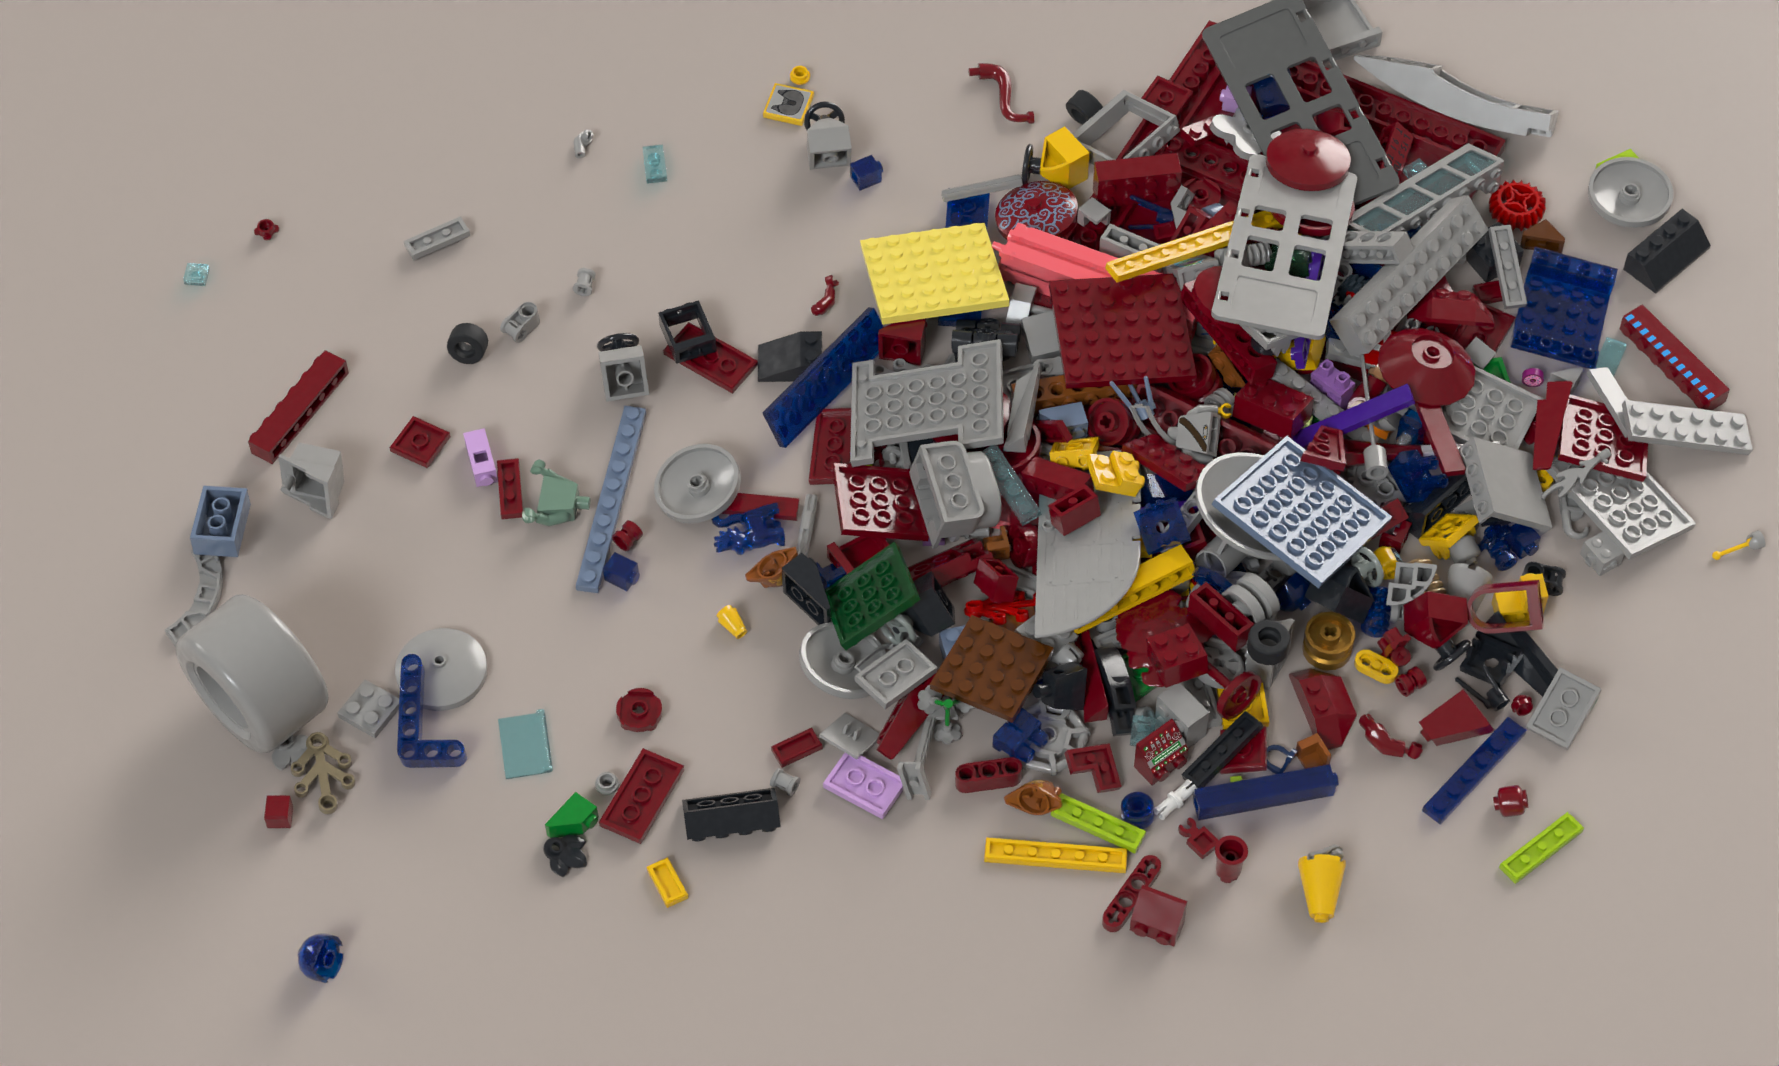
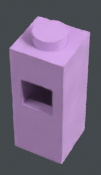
M485 428L463 433L476 487L488 486L498 482Z

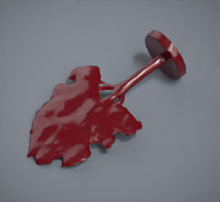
M1170 589L1119 614L1115 619L1117 623L1115 626L1116 639L1120 642L1123 649L1128 650L1129 667L1133 669H1149L1148 672L1141 673L1142 682L1147 686L1165 687L1148 658L1146 638L1187 623L1190 624L1201 645L1214 635L1210 629L1188 611L1187 607H1178L1182 597ZM1208 661L1207 674L1225 688L1218 699L1217 712L1223 719H1233L1246 710L1256 698L1261 687V677L1253 671H1246L1231 681Z

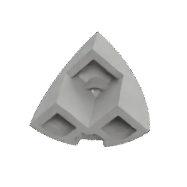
M1396 562L1394 583L1389 582L1386 605L1405 604L1422 595L1432 583L1437 565Z

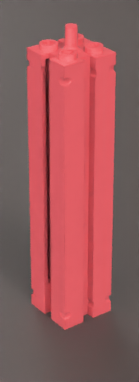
M1017 223L1015 229L1010 230L1006 245L995 241L992 244L993 250L998 251L1001 257L998 267L1003 281H1010L1014 285L1020 283L1037 287L1036 292L1050 296L1049 281L1112 277L1105 269L1106 263L1118 259L1032 227L1028 228L1021 223ZM1150 271L1141 275H1155L1161 273H1158L1156 271ZM1183 304L1191 343L1195 336L1198 320Z

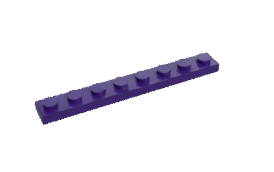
M1311 252L1312 262L1309 263V276H1306V279L1319 281L1322 275L1325 255ZM1298 337L1294 339L1295 347H1291V360H1295L1296 369H1305L1311 343L1309 338Z

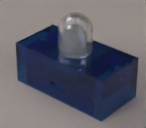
M1409 408L1399 421L1395 444L1422 445L1425 436L1424 427L1418 413Z

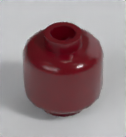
M1519 785L1501 787L1498 789L1497 796L1493 797L1495 811L1500 810L1503 817L1523 815L1525 809L1529 808L1527 792L1522 790Z

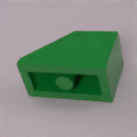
M575 792L545 824L547 836L553 838L584 834L598 822L597 806Z

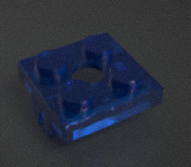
M1176 497L1166 501L1156 500L1155 504L1148 503L1145 508L1133 512L1148 555L1191 541ZM1158 522H1168L1169 530L1166 533H1159L1156 530Z

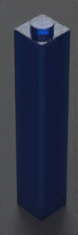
M1329 764L1194 789L1192 801L1199 821L1334 796L1339 781L1336 772H1332L1331 765Z

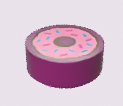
M1528 368L1522 373V383L1528 387H1537L1544 382V373L1540 369Z

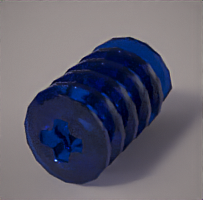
M1383 586L1371 587L1369 590L1374 601L1360 628L1364 634L1380 638L1384 637L1383 634L1388 631L1387 628L1390 626L1391 606L1386 605L1388 588Z

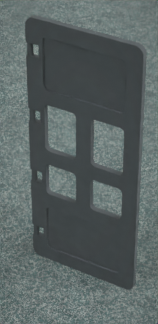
M1273 0L1203 30V40L1264 156H1266L1267 148L1273 140L1271 137L1272 133L1294 124H1298L1301 129L1319 131L1313 117L1335 107H1340L1352 128L1334 137L1340 140L1348 149L1351 157L1349 172L1357 176L1353 198L1354 206L1390 192L1399 186V177L1389 162L1384 149L1366 116L1363 114L1358 101L1339 66H1337L1303 0ZM1303 13L1307 20L1300 22L1297 15ZM1313 59L1318 64L1332 92L1310 102H1304L1287 70ZM1329 61L1333 68L1326 70L1323 63ZM1273 77L1290 109L1264 120L1261 118L1246 87L1265 78ZM1356 110L1359 117L1353 120L1349 112ZM1383 160L1386 167L1380 170L1376 162Z

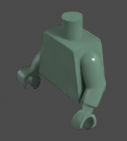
M538 459L534 462L530 472L536 475L542 474L543 482L537 513L530 508H524V512H522V519L525 523L535 521L545 526H553L574 521L577 509H590L591 499L587 496H579L577 483L558 475L551 469H546V463L543 460Z

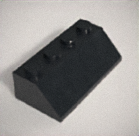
M1681 209L1627 254L1623 270L1656 294L1710 249L1711 245L1699 220L1684 209Z
M1466 473L1442 476L1440 479L1436 478L1428 490L1422 491L1417 495L1411 505L1407 504L1404 506V510L1409 517L1405 521L1412 523L1410 533L1414 537L1419 539L1447 513L1450 514L1454 508L1471 495Z
M775 788L682 800L687 840L692 839V841L698 842L715 836V838H726L729 834L734 833L749 835L756 830L772 832L776 828L781 827Z

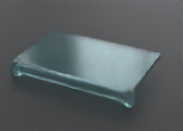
M538 709L534 714L498 719L506 779L553 771L544 709Z

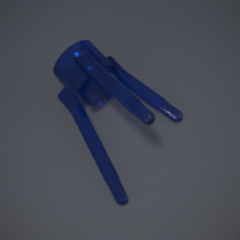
M1130 196V199L1139 202V206L1158 212L1156 221L1159 224L1173 221L1172 210L1139 197ZM1157 224L1129 225L1128 229H1154L1153 225Z

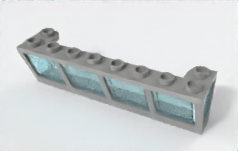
M1468 143L1399 184L1396 189L1379 196L1354 211L1347 231L1408 232L1411 229H1416L1422 222L1431 219L1451 198L1466 196L1480 189L1485 194H1492L1497 191L1500 186L1504 160Z

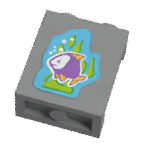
M1202 254L1163 267L1164 274L1173 273L1182 291L1184 283L1196 280L1203 270L1219 266L1218 259Z

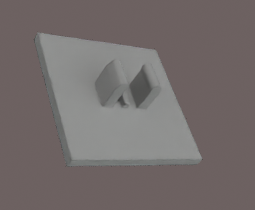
M844 713L826 728L819 737L857 760L877 742L880 733Z

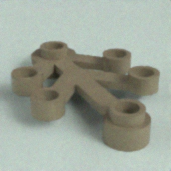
M314 732L306 740L307 750L298 761L291 764L292 775L301 777L305 773V765L315 755L316 763L301 782L295 784L294 792L300 798L307 796L309 793L308 787L318 776L322 795L318 800L319 810L323 814H332L336 811L338 805L336 797L330 791L328 774L340 781L341 786L346 790L352 789L355 786V778L352 774H346L326 762L324 754L337 760L338 766L341 769H348L351 766V756L347 753H341L330 746L329 739L325 734ZM317 742L322 744L321 746H314ZM342 759L349 760L347 763L340 762ZM296 767L302 768L300 771L294 770ZM347 779L352 780L350 784L344 783ZM300 787L305 788L303 792L297 791ZM326 804L332 805L331 808H325L324 806Z

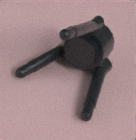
M1482 665V669L1493 687L1486 693L1487 699L1458 677L1455 678L1458 684L1481 701L1487 709L1493 707L1495 711H1498L1510 702L1502 687H1498L1486 665Z

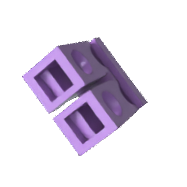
M1325 359L1311 373L1310 384L1345 411L1347 410L1348 401L1353 394L1355 382L1350 379L1349 374L1345 371L1337 370L1333 366V362Z

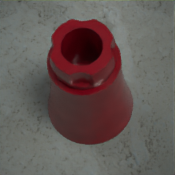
M1233 835L1224 836L1215 845L1216 872L1222 882L1231 883L1237 880L1241 874L1243 863L1248 856V846L1240 837Z

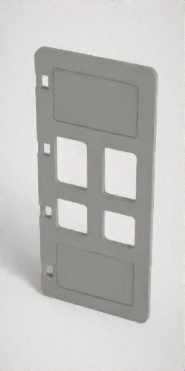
M1259 154L1250 156L1212 307V317L1220 321L1313 340L1324 338L1357 176L1349 172L1347 177L1335 187L1322 191H1303L1288 187L1276 180L1266 166V156ZM1251 173H1257L1259 175L1258 177L1251 176ZM1263 210L1285 215L1283 230L1275 231L1252 226L1254 211ZM1241 213H1248L1249 216L1243 217L1241 216ZM1309 219L1331 224L1332 229L1329 240L1300 236L1298 234L1300 220ZM1248 240L1275 244L1279 247L1273 271H1265L1242 265ZM1295 249L1325 255L1322 275L1319 281L1289 275L1292 255ZM1231 254H1238V259L1232 258ZM1221 295L1227 296L1228 301L1220 300Z

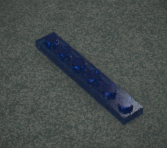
M1507 717L1423 806L1422 811L1441 825L1525 736L1527 730Z

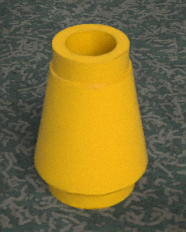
M727 605L717 613L718 622L736 639L746 635L748 631L736 608Z

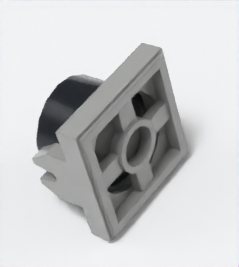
M1240 325L1252 336L1250 341L1251 347L1263 355H1275L1277 357L1280 352L1284 354L1290 347L1291 340L1299 337Z

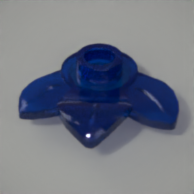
M1499 524L1488 526L1484 531L1483 540L1478 544L1481 552L1484 549L1492 550L1494 544L1511 533V527Z

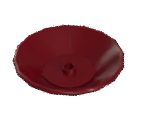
M1424 328L1404 329L1389 336L1379 350L1378 365L1383 379L1393 390L1408 384L1415 403L1427 406L1451 405L1464 399L1474 386L1476 370L1470 355L1457 341L1441 332Z

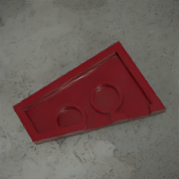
M1321 425L1314 435L1312 442L1309 443L1307 450L1303 452L1300 461L1323 466L1329 470L1344 471L1346 458L1343 431Z

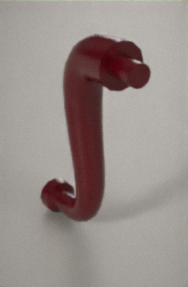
M978 63V68L968 69L969 76H978L979 80L994 79L998 82L1000 110L1007 120L1012 122H1028L1029 124L1034 123L1033 111H1028L1026 114H1016L1011 111V78L1003 67L989 63Z

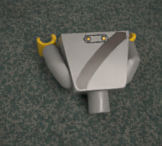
M1224 403L1221 407H1218L1217 405L1200 404L1188 411L1186 415L1180 416L1178 427H1169L1167 435L1176 440V447L1182 449L1183 453L1192 456L1199 463L1207 465L1214 460L1213 457H1217L1221 417L1227 419L1232 415L1231 413L1225 414L1222 409L1231 408V405Z

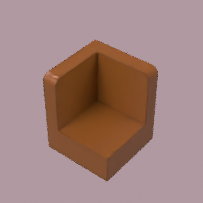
M1000 526V535L983 538L984 549L992 552L994 559H1009L1010 545L1005 526Z
M1318 733L1297 742L1296 750L1298 752L1296 756L1309 775L1329 767L1331 753Z

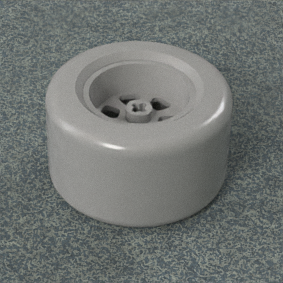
M243 594L233 596L182 635L177 641L176 654L179 664L198 696L233 736L254 751L269 753L275 750L320 714L328 704L329 697L326 683L310 654L286 624L267 606L253 597Z

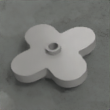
M1239 107L1236 109L1233 117L1227 115H1216L1213 117L1210 124L1211 131L1216 136L1223 138L1226 144L1230 143L1236 155L1245 160H1249L1250 156L1254 154L1260 155L1262 151ZM1277 131L1275 133H1272L1271 137L1272 139H1274L1282 133L1280 131Z

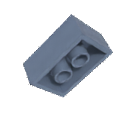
M203 486L190 535L195 555L239 556L251 506L247 488Z

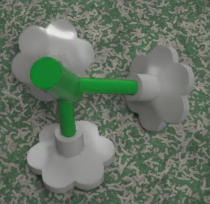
M928 685L925 690H921L918 693V708L924 710L926 714H932L943 706L945 721L934 726V739L949 745L961 738L960 726L950 721L952 706L960 709L963 713H967L971 708L975 707L956 699L941 701L942 694L931 690L930 685Z

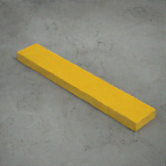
M986 837L984 862L1126 873L1127 849Z

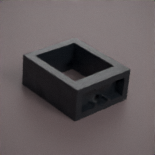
M699 300L658 312L660 328L676 364L717 352L716 338ZM697 319L704 335L675 343L669 327Z

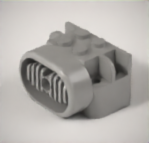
M957 441L920 445L909 473L932 548L938 547L941 538L949 537L951 542H956L960 536L972 534L976 529L996 526L1001 518V496L987 455L982 451L966 452L964 445Z

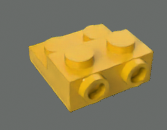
M1099 437L1077 438L1070 440L1068 443L1054 442L1049 452L1050 461L1070 468L1089 470L1086 458L1089 453L1097 455Z
M1112 451L1109 457L1091 453L1087 456L1086 462L1096 490L1136 497L1139 490L1144 486V476L1139 475L1138 472L1139 462L1134 460L1132 454Z

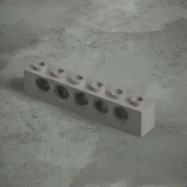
M1346 231L1340 261L1360 264H1401L1414 248L1407 231ZM1303 234L1301 235V236L1310 237V238H1315V239H1320V240H1329V238H1330V235H1328V236H1309V235H1303ZM1294 250L1299 262H1312L1310 251Z

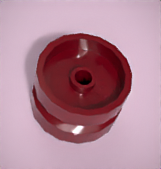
M1193 353L1197 374L1196 381L1168 382L1174 392L1204 405V399L1208 395L1213 394L1218 388H1223V379L1208 357Z
M1102 398L1095 401L1086 415L1089 436L1099 437V444L1103 446L1123 445L1136 439L1141 431L1131 411L1121 398Z

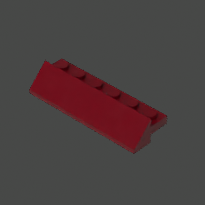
M972 538L908 567L913 581L932 571L941 587H944L951 582L976 572L980 558H994L992 552L983 549L981 541Z

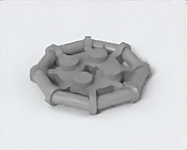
M1039 699V702L1018 713L1014 722H1011L1004 743L1005 746L1009 747L1014 756L1021 761L1022 769H1032L1056 776L1058 772L1068 768L1066 758L1057 763L1056 759L1061 758L1067 750L1086 747L1091 732L1089 728H1086L1075 710L1054 709ZM1046 711L1053 712V713H1058V714H1061V715L1058 716V715L1049 714V713H1046ZM1037 712H1040V715H1038V718H1036V719H1034V720H1033V718H1032V719H1028V718H1027V717H1029V716H1031V715H1033V714H1035V713H1037ZM1070 719L1075 728H1068L1066 720ZM1020 725L1026 727L1024 735H1017ZM1051 733L1053 738L1046 740L1041 735ZM1071 738H1078L1076 748L1070 746ZM1024 743L1028 751L1026 755L1019 747V744ZM1035 756L1049 759V764L1034 761L1033 759Z

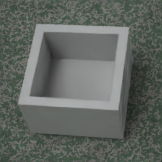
M1181 683L1169 687L1157 696L1155 722L1158 727L1173 719L1188 748L1206 736L1209 712Z

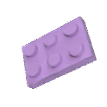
M847 753L843 754L823 782V788L881 819H884L904 790L899 775L863 756L856 760Z

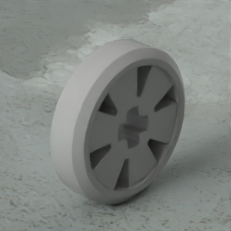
M1212 646L1204 647L1208 661L1231 681L1244 672L1243 660L1233 650L1219 649ZM1208 674L1197 677L1208 686L1225 689Z

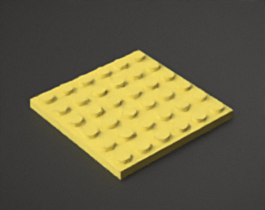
M973 223L971 225L952 226L950 228L860 240L863 258L882 325L1009 306V297L985 223Z

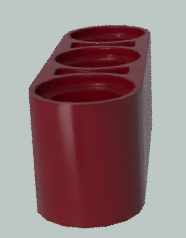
M1014 757L959 765L955 771V787L961 793L1014 787L1022 779V763ZM1007 771H1015L1016 773L1012 774L1008 773ZM985 774H991V775H993V776L987 777V776H984V775H985ZM963 777H968V778H970V779H968V780H963V779H961V778H963Z

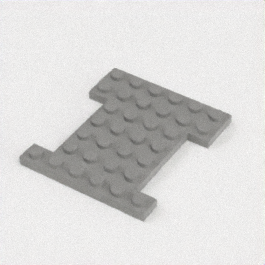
M1000 339L958 346V362L875 375L876 365L874 360L852 363L850 451L852 467L874 464V447L954 434H958V442L963 444L965 449L1004 444L1002 343Z

